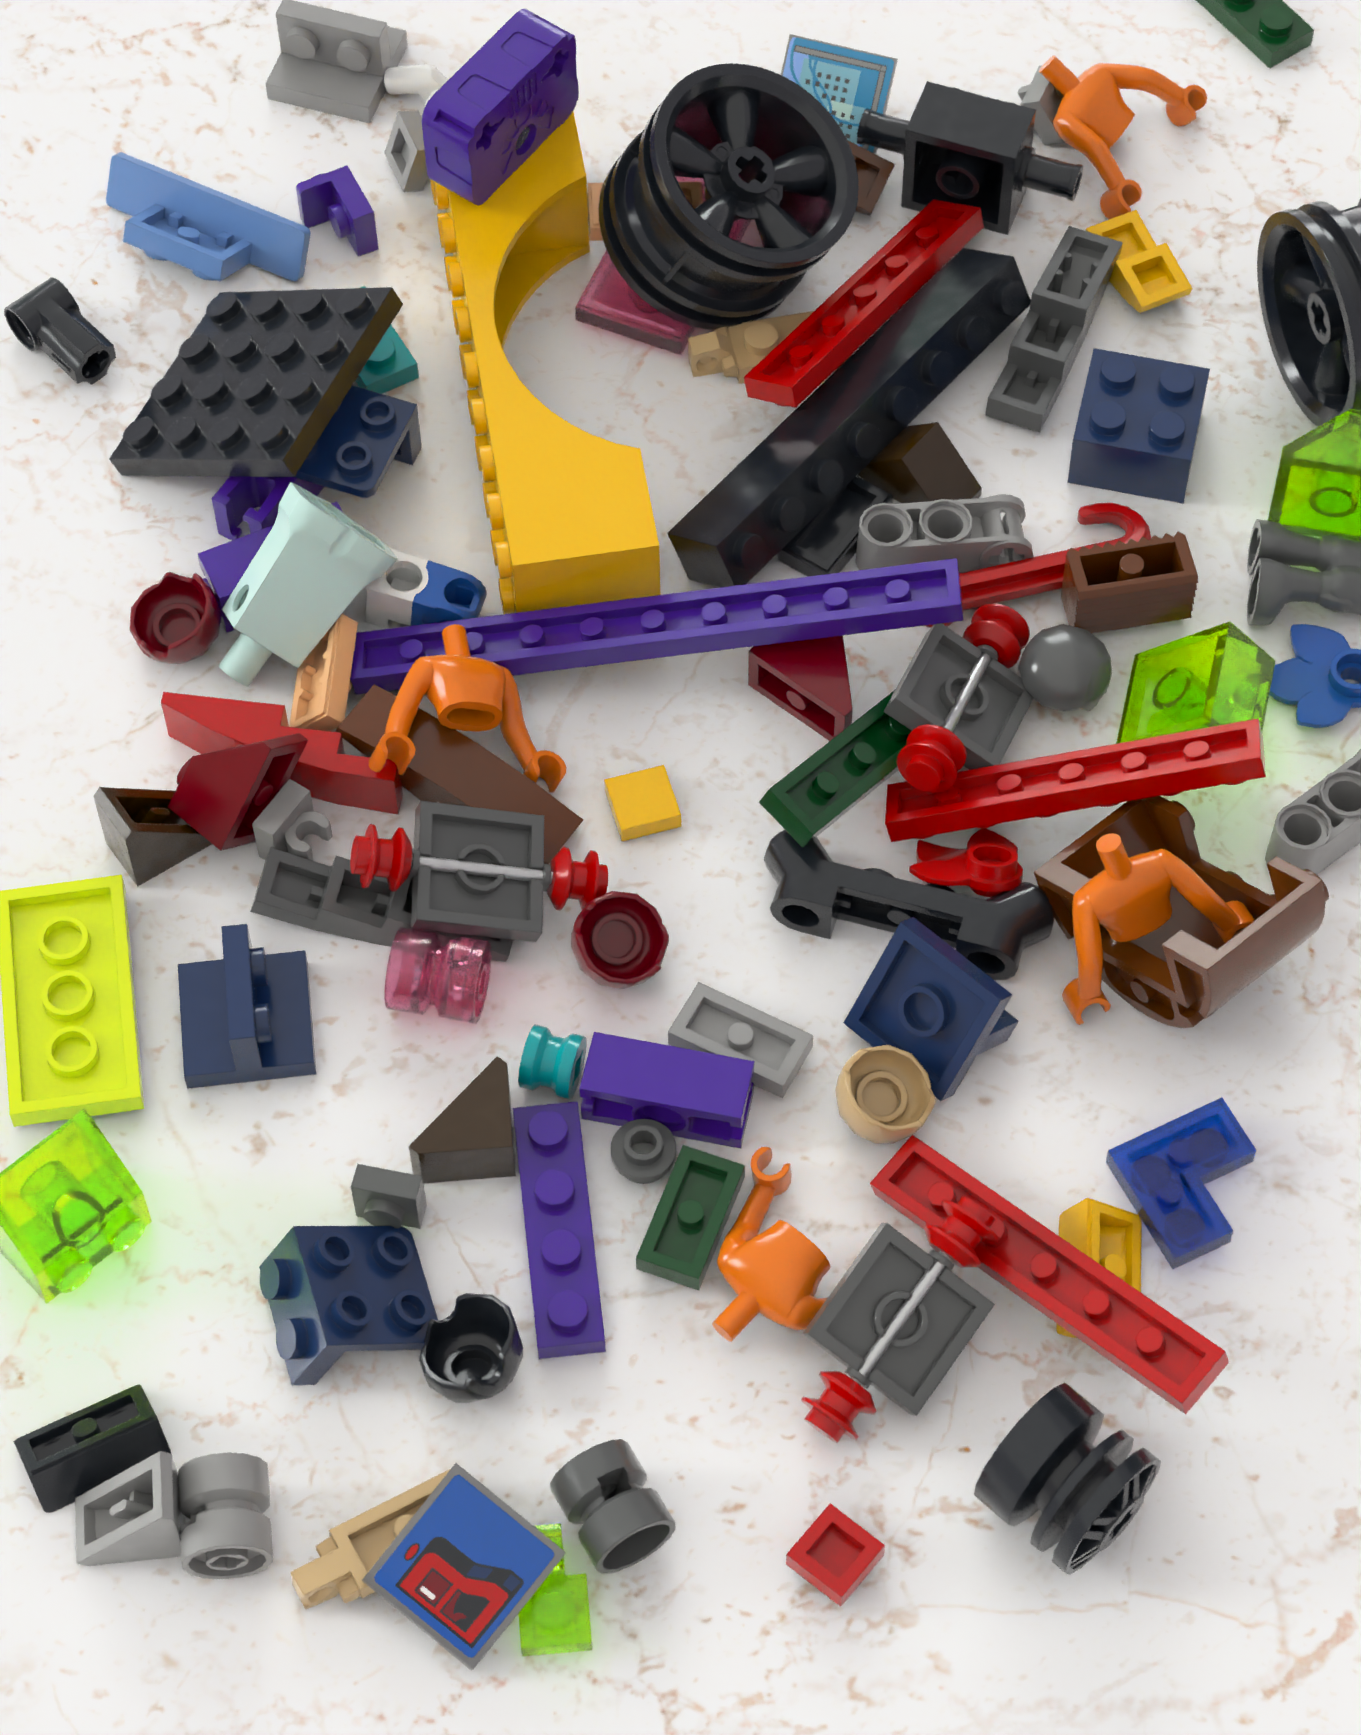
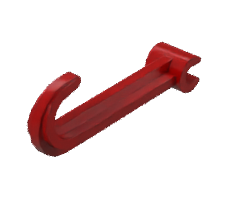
M1096 503L1083 506L1078 511L1077 521L1082 525L1111 523L1124 529L1125 535L1123 537L1096 543L1100 547H1103L1106 542L1114 546L1118 540L1127 544L1130 538L1136 542H1139L1142 537L1151 540L1148 524L1140 514L1127 506L1116 503ZM1094 544L1087 545L1084 547L1091 549L1094 546ZM1077 547V548H1073V549L1079 551V550L1081 549V547ZM1069 549L960 573L963 610L1061 589L1066 553ZM953 622L942 623V624H944L945 626H949V625H951Z

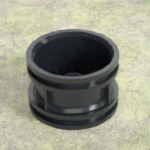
M728 63L707 66L687 75L671 89L651 115L644 130L632 140L611 167L603 183L599 199L601 235L611 261L625 282L646 303L662 314L683 324L708 330L761 320L779 307L801 282L807 270L815 266L848 229L858 202L859 184L856 163L850 145L832 115L815 97L795 82L773 71L747 64ZM676 176L703 178L706 201L694 209L682 192ZM742 219L755 220L764 248L751 246L730 238L729 234L734 221Z
M1361 198L1357 206L1341 211L1327 202L1315 201L1302 205L1298 209H1287L1272 214L1264 224L1259 239L1257 279L1263 320L1279 371L1297 405L1307 418L1319 428L1334 432L1348 428L1354 423L1361 424Z

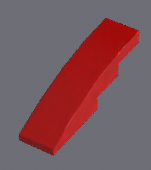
M163 692L161 705L168 735L198 753L205 754L300 733L308 742L289 779L310 790L312 798L338 805L399 815L403 790L401 775L398 773L397 765L392 760L387 759L380 772L372 771L368 766L370 757L345 754L342 733L289 727L285 705Z

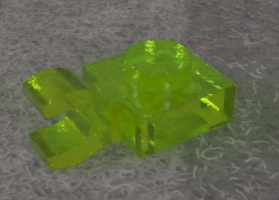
M561 1523L533 1525L563 1549ZM563 1556L518 1613L522 1657L593 1650L586 1573L565 1575Z

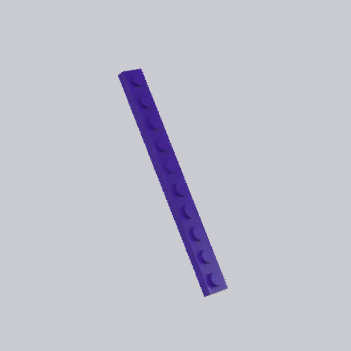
M954 558L356 633L350 680L356 695L366 694L374 684L386 691L399 690L408 671L421 656L445 655L442 631L445 627L453 624L465 627L471 657L492 661L508 668L512 676L964 621L958 560Z

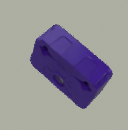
M526 8L516 12L427 102L422 114V131L429 179L477 206L482 205L573 112L579 96L575 35Z

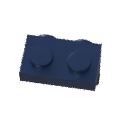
M352 385L298 470L295 478L361 498L373 496L377 492L393 460L413 465L422 449L417 404Z
M293 1226L259 1266L261 1292L270 1305L277 1331V1350L281 1358L285 1360L292 1386L316 1385L344 1352L421 1350L424 1346L428 1322L431 1319L438 1320L413 1235L403 1226L398 1229L392 1226Z

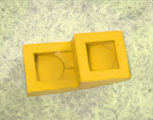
M1137 210L1086 228L1085 231L1123 242L1121 253L1115 262L1109 281L1118 293L1139 313L1191 294L1192 286L1167 243L1156 245Z

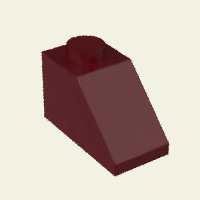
M843 636L753 646L749 650L748 685L829 741L852 724L853 707Z
M300 733L192 756L182 766L177 775L176 781L178 786L168 808L220 851L256 842L252 823L287 783L308 740Z

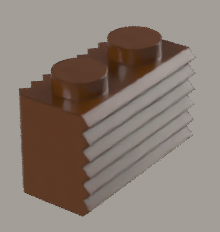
M1178 531L1174 537L1166 533L1162 539L1154 535L1151 540L1142 537L1139 542L1130 538L1127 544L1118 540L1114 546L1106 542L1103 547L1094 544L1091 549L1084 546L1079 551L1070 548L1066 553L1061 599L1069 625L1086 629L1090 633H1098L1192 618L1191 611H1193L1192 604H1194V597H1196L1195 590H1197L1198 574L1186 535Z

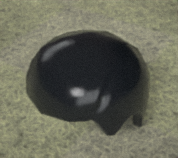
M466 1293L456 1298L455 1308L451 1315L443 1320L431 1319L428 1322L424 1346L419 1356V1362L429 1387L455 1403L479 1401L493 1397L503 1391L513 1381L523 1358L522 1341L510 1307L491 1294Z

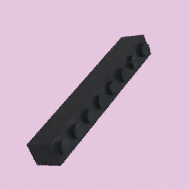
M967 248L960 250L685 515L667 534L688 578L719 588L747 584L1030 305L1031 300L1014 256Z

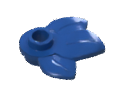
M1293 624L1290 629V639L1296 658L1288 659L1264 670L1259 675V682L1275 700L1287 705H1297L1296 722L1298 725L1312 728H1326L1335 725L1347 716L1351 708L1361 707V650L1351 649L1344 636L1332 629L1309 624ZM1347 679L1355 680V681H1357L1359 684L1348 683V682H1346V681H1344V680H1347Z

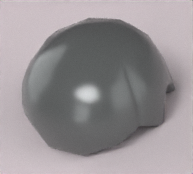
M1066 624L1046 628L1036 634L1026 645L1018 665L1025 690L1042 706L1061 711H1071L1079 708L1091 711L1107 692L1112 676L1111 657L1104 643L1088 630Z

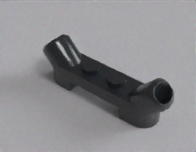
M786 830L779 832L770 840L764 856L765 865L778 884L770 910L773 917L786 927L802 933L831 939L837 919L895 933L900 922L914 917L952 948H956V951L993 980H1007L1013 977L1018 970L1023 949L1048 938L1054 924V914L1049 899L1039 886L1028 882H1022L1012 890L1001 892L987 900L956 893L947 886L923 885L895 878L890 873L881 869L867 868L863 870L835 863L831 860L817 837L802 848Z

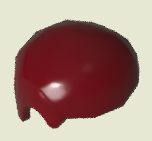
M167 572L158 584L145 589L131 607L129 631L141 651L149 658L162 663L183 664L207 652L219 635L222 614L215 594L201 576L194 573L191 578Z
M619 891L608 892L586 903L574 922L571 934V948L580 970L599 985L619 989L642 984L654 976L661 969L669 943V934L666 927L662 924V918L657 909L636 893Z

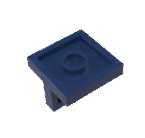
M912 917L900 922L843 1023L872 1047L891 1045L912 1053L927 1071L934 1096L938 1100L943 1101L954 1095L976 1056L1006 1042L1019 1021L1004 1010L1013 994Z
M239 924L221 926L223 959L178 964L183 1067L187 1089L316 1075L309 972L305 950L265 955L264 947L252 948L248 925Z

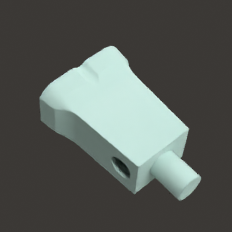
M290 482L279 502L278 515L273 528L222 608L232 626L241 634L218 666L228 676L247 687L272 653L299 668L357 594L370 582L381 578L398 558L385 543L353 521L337 507Z

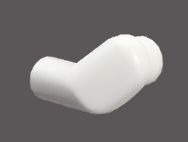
M430 64L388 67L384 74L385 88L390 95L419 93L426 101L425 106L429 99L448 81L435 66Z

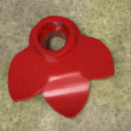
M987 828L976 831L970 837L966 849L948 848L924 840H918L916 850L917 863L909 867V872L924 882L948 887L968 886L975 894L984 897H993L1001 892L1012 890L1020 885L1023 880V868L1017 862L1018 847L1007 838Z

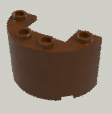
M1161 796L1127 801L1033 873L1039 888L1043 890L1051 903L1056 922L1068 940L1074 937L1072 917L1073 896L1091 878L1105 870L1096 848V842L1103 835L1110 833L1120 836L1128 857L1166 849L1186 863L1226 903L1230 901L1244 903L1255 921L1247 927L1236 931L1232 939L1225 944L1213 927L1212 922L1195 909L1173 886L1170 891L1172 915L1165 924L1136 940L1117 942L1111 938L1106 928L1100 925L1103 948L1102 980L1123 1000L1146 1016L1168 1026L1190 1028L1212 1015L1310 938L1323 922L1325 902L1329 899V892L1321 878L1313 871L1308 869L1302 870L1277 856L1267 863L1275 893L1270 895L1246 883L1235 872L1224 871L1201 859L1193 832L1195 830V822L1190 812L1178 801H1169Z

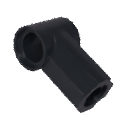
M54 277L49 278L4 309L5 319L11 331L22 345L33 352L38 348L43 350L77 384L88 382L92 385L107 375L110 364L116 358L114 345L81 315L74 297L58 279Z

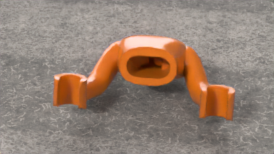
M1053 55L1039 70L1064 96L1053 119L1056 133L1065 143L1081 152L1093 164L1109 189L1102 194L1100 199L1102 213L1108 219L1131 212L1130 206L1138 202L1142 196L1140 185L1134 180H1126L1109 150L1121 137L1135 116V113L1124 102L1119 89L1145 91L1167 103V116L1176 126H1185L1194 121L1197 116L1196 111L1204 107L1207 102V94L1202 87L1189 85L1186 88H1182L1161 73L1142 66L1098 63L1076 77Z
M458 624L445 627L442 631L445 655L421 656L413 663L391 707L385 734L381 737L372 753L368 766L372 771L380 772L386 760L390 759L397 765L398 773L404 775L416 751L414 743L408 737L409 731L422 698L426 695L437 711L440 724L445 727L462 731L480 732L491 730L499 725L505 741L524 770L523 774L535 783L539 777L547 783L549 792L554 793L566 774L565 762L554 752L547 750L537 752L524 722L517 684L508 668L492 661L471 657L465 627Z
M1114 833L1103 835L1096 842V848L1105 870L1091 878L1073 896L1072 917L1078 959V978L1068 983L1062 994L1063 1001L1078 1025L1084 1023L1081 1017L1082 1012L1091 1004L1099 1003L1105 1012L1110 1010L1111 1005L1101 990L1103 948L1100 925L1106 928L1111 938L1117 942L1132 941L1149 934L1165 924L1172 915L1170 902L1172 886L1195 909L1212 922L1213 927L1224 944L1232 939L1236 931L1247 927L1255 919L1244 903L1240 901L1226 903L1186 863L1168 850L1159 849L1128 857L1119 835Z
M761 1147L755 1151L751 1158L750 1165L754 1186L737 1220L727 1233L720 1247L717 1259L719 1270L738 1295L712 1322L715 1330L730 1342L739 1335L758 1313L790 1329L797 1331L805 1330L827 1300V1298H816L814 1296L821 1279L830 1269V1263L824 1253L812 1241L783 1220H779L769 1229L758 1235L774 1196L780 1195L788 1189L792 1177L790 1163L785 1164L777 1174L765 1175L762 1173L772 1159V1149L770 1147Z

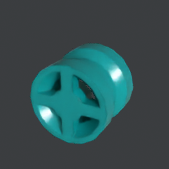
M534 1025L528 1034L521 1057L518 1076L519 1087L535 1090L540 1086L552 1088L556 1096L571 1100L578 1087L584 1066L587 1047L586 1037L572 1033L566 1038L553 1036L547 1027Z

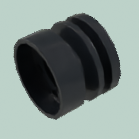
M1062 1383L1038 1400L999 1444L975 1485L974 1496L1008 1525L1013 1527L1027 1520L1038 1510H1041L1042 1514L1034 1527L1030 1543L1043 1552L1058 1543L1053 1553L1052 1562L1062 1571L1071 1575L1082 1568L1099 1551H1103L1112 1544L1129 1525L1143 1504L1144 1496L1159 1472L1161 1461L1145 1448H1141L1128 1457L1134 1438L1123 1430L1110 1435L1094 1447L1092 1444L1100 1431L1104 1414L1071 1386Z

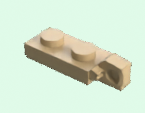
M814 311L742 322L739 325L721 327L709 333L689 337L688 359L693 377L724 373L726 377H737L739 384L745 383L744 376Z
M450 1469L330 1529V1537L316 1546V1551L320 1557L291 1571L292 1585L305 1610L334 1598L338 1594H340L344 1603L356 1600L358 1597L363 1599L374 1593L375 1591L367 1586L362 1579Z

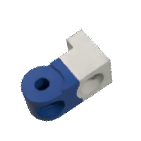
M392 548L390 550L398 558L397 561L381 578L370 582L367 587L365 622L384 628L389 627L391 620L414 626L479 618L487 596L485 586L473 575Z

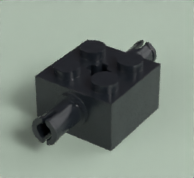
M928 81L910 121L874 112L872 109L866 108L861 117L857 132V144H865L903 155L901 207L921 211L933 199L979 207L982 213L983 229L1005 235L1009 234L1027 188L1074 201L1083 174V165H1075L1036 154V149L1032 147L1035 109Z

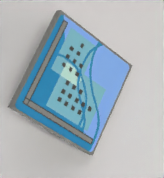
M790 34L781 75L795 82L815 97L832 115L848 141L874 154L877 153L878 148L857 144L858 127L866 108L872 109L874 112L886 114L898 59Z

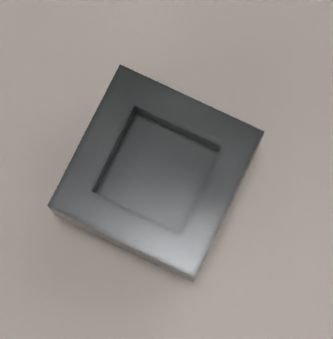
M357 1164L351 1184L356 1216L364 1218L374 1226H392L398 1229L403 1225L420 1229L427 1207L423 1177Z

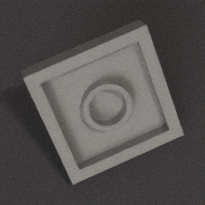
M282 0L275 13L281 54L265 83L267 99L370 123L386 92L384 84L385 71L388 67L399 65L408 46L406 30L387 26V22L299 1Z

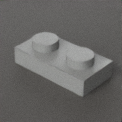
M698 982L668 1031V1044L680 1048L755 1061L752 1078L754 1085L783 1098L813 1048V1035Z

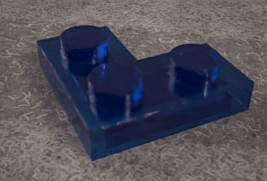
M1221 1097L1108 1150L1106 1164L1173 1270L1231 1242L1233 1229L1205 1187V1184L1253 1162L1256 1148Z

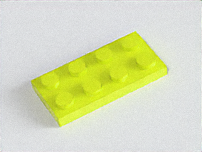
M122 875L0 891V976L9 1114L13 1126L17 1127L144 1109L126 889Z

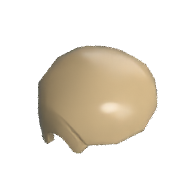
M891 1045L858 1050L842 1068L835 1089L841 1118L854 1134L873 1143H896L911 1137L924 1125L936 1102L927 1071L912 1053Z

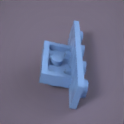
M119 152L111 157L106 203L114 209L133 216L125 221L123 242L144 250V253L150 258L171 261L191 269L195 276L205 280L222 281L247 264H252L294 282L304 276L311 235L308 227L123 152Z

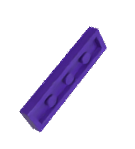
M578 1101L513 1108L538 1358L547 1359L606 1352Z

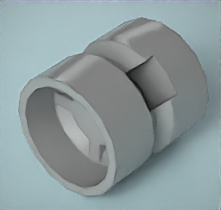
M227 1452L197 1457L184 1463L178 1470L179 1507L181 1514L191 1519V1521L180 1526L181 1564L183 1570L193 1576L202 1578L230 1579L253 1575L267 1569L273 1562L270 1518L262 1514L270 1506L267 1462L253 1455Z

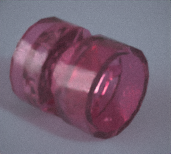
M400 927L393 940L387 965L384 996L386 1008L423 1015L431 1005H435L439 1017L477 1024L484 1008L489 985L492 959L491 943L489 941L460 937L454 940L451 939L446 946H442L438 935L434 932Z

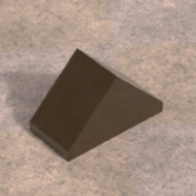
M938 422L906 426L858 474L862 479L892 494L893 499L899 503L929 502L939 499L979 498L982 492L981 486Z
M99 787L93 797L106 844L137 887L212 845V843L168 808L175 791Z
M498 1056L409 1145L413 1175L422 1176L423 1183L516 1176L508 1066Z

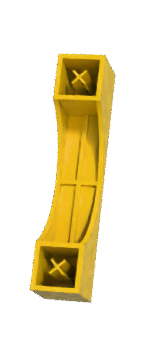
M573 111L566 121L482 205L477 206L430 179L434 205H437L438 210L446 209V213L437 214L441 248H444L445 254L453 253V256L444 257L448 290L452 292L453 298L461 297L460 300L451 301L455 332L456 335H459L460 343L468 342V344L459 345L463 379L467 381L468 389L476 388L467 390V401L471 425H474L475 434L479 435L474 436L478 468L479 471H482L484 481L482 483L486 516L490 518L491 544L495 566H498L500 576L498 583L503 614L661 595L659 541L640 448L613 443L591 435L550 411L520 381L503 351L514 320L532 294L558 270L590 252L587 180Z

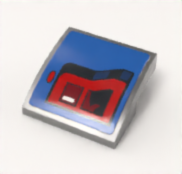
M455 1463L362 1581L472 1671L566 1552Z

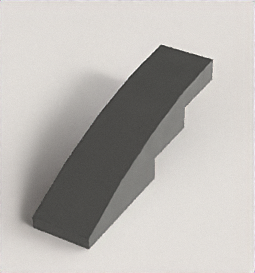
M1068 227L1032 292L1029 312L1010 344L1007 364L988 397L986 416L1040 433L1084 342L1112 275L1115 262L1121 253L1123 242L1075 227Z
M271 847L265 859L250 912L324 933L377 945L444 956L506 962L513 940L411 929L413 876H408L407 880L396 892L390 890L387 879L384 877H374L367 889L362 888L360 875L351 874L350 860L337 855L332 865L328 866Z

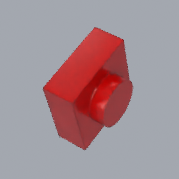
M830 1503L786 1554V1565L841 1607L884 1556L885 1545Z

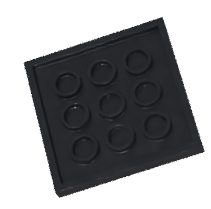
M392 287L220 292L208 304L206 314L192 335L181 345L178 356L164 377L153 387L150 398L136 419L125 429L121 442L109 460L121 475L295 477L403 306L402 301Z

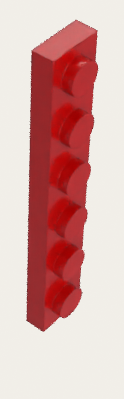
M933 199L744 376L747 396L772 402L779 406L796 408L984 228L981 208Z
M1259 718L957 772V779L954 785L949 790L940 793L918 790L907 781L887 784L885 825L891 842L914 838L926 839L936 834L971 828H989L1005 822L1034 817L1047 818L1063 812L1097 806L1111 807L1126 801L1160 795L1174 796L1184 791L1224 784L1237 785L1247 780L1266 777L1264 742Z
M911 1135L870 1182L877 1197L921 1228L925 1224L936 1226L943 1224L948 1217L941 1204L943 1199L957 1204L961 1197L964 1196L983 1207L995 1218V1222L990 1229L996 1233L999 1240L997 1242L980 1241L974 1250L981 1262L978 1268L1184 1414L1189 1412L1228 1365L1229 1360L1225 1350L914 1135Z

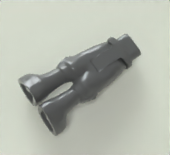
M1256 519L1251 532L1247 561L1248 573L1253 575L1247 601V622L1249 625L1265 626L1272 624L1284 605L1290 602H1313L1334 612L1361 615V541L1351 540L1338 535H1326L1316 538L1291 531L1277 522ZM1291 566L1315 567V569H1317V570H1319V571H1321V572H1314V571L1305 570V569H1300V568H1295V567H1291Z

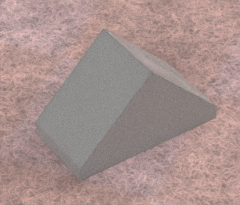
M159 1451L75 1498L76 1564L94 1566L181 1557L180 1526L185 1524V1516L180 1512L178 1472L172 1454Z

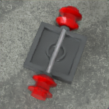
M986 604L975 611L971 624L965 629L962 637L942 623L934 624L924 636L883 711L911 730L907 738V745L901 749L897 756V767L903 778L914 788L930 793L945 792L954 785L957 779V772L963 766L971 770L1001 763L1033 700V697L1025 690L1022 678L1009 669L1018 662L1021 649L1026 646L1030 637L1027 622L1014 609L1002 604Z
M420 801L415 810L414 849L403 828H397L391 839L379 838L376 826L370 824L365 836H355L351 850V874L360 875L362 888L367 889L374 877H384L387 879L390 890L396 892L407 880L408 876H413L411 929L537 942L542 935L543 891H547V895L556 910H562L568 899L579 900L582 910L586 903L606 894L608 887L607 865L599 864L598 854L594 850H590L584 861L579 862L573 861L568 847H563L553 857L550 864H544V815Z
M962 1196L957 1204L946 1199L942 1200L941 1204L948 1215L941 1226L925 1224L923 1227L928 1243L934 1249L929 1254L888 1223H881L802 1333L848 1367L845 1370L847 1375L840 1371H821L819 1376L826 1387L818 1399L801 1398V1401L811 1409L804 1420L835 1443H838L844 1434L854 1440L859 1438L852 1425L859 1412L871 1415L876 1414L877 1411L872 1395L865 1389H868L870 1385L910 1415L917 1416L995 1304L951 1271L955 1265L959 1267H980L981 1262L974 1251L981 1240L997 1242L999 1240L996 1233L990 1229L995 1222V1218L971 1199Z

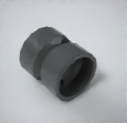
M622 1439L609 1440L578 1454L567 1462L550 1482L551 1492L568 1521L573 1524H583L578 1532L579 1540L596 1570L603 1574L620 1571L647 1558L666 1543L676 1529L675 1521L658 1492L652 1488H643L647 1481V1474L629 1443Z

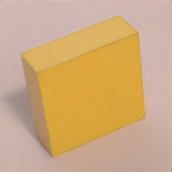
M664 765L604 779L605 793L622 842L682 827L681 813Z

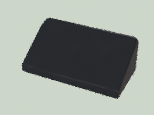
M141 1384L123 1390L13 1441L42 1509L46 1513L54 1512L74 1503L76 1497L159 1451L171 1454L159 1420Z

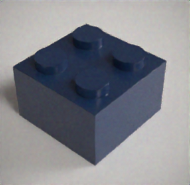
M1093 348L1073 437L1067 483L1184 504L1210 368Z

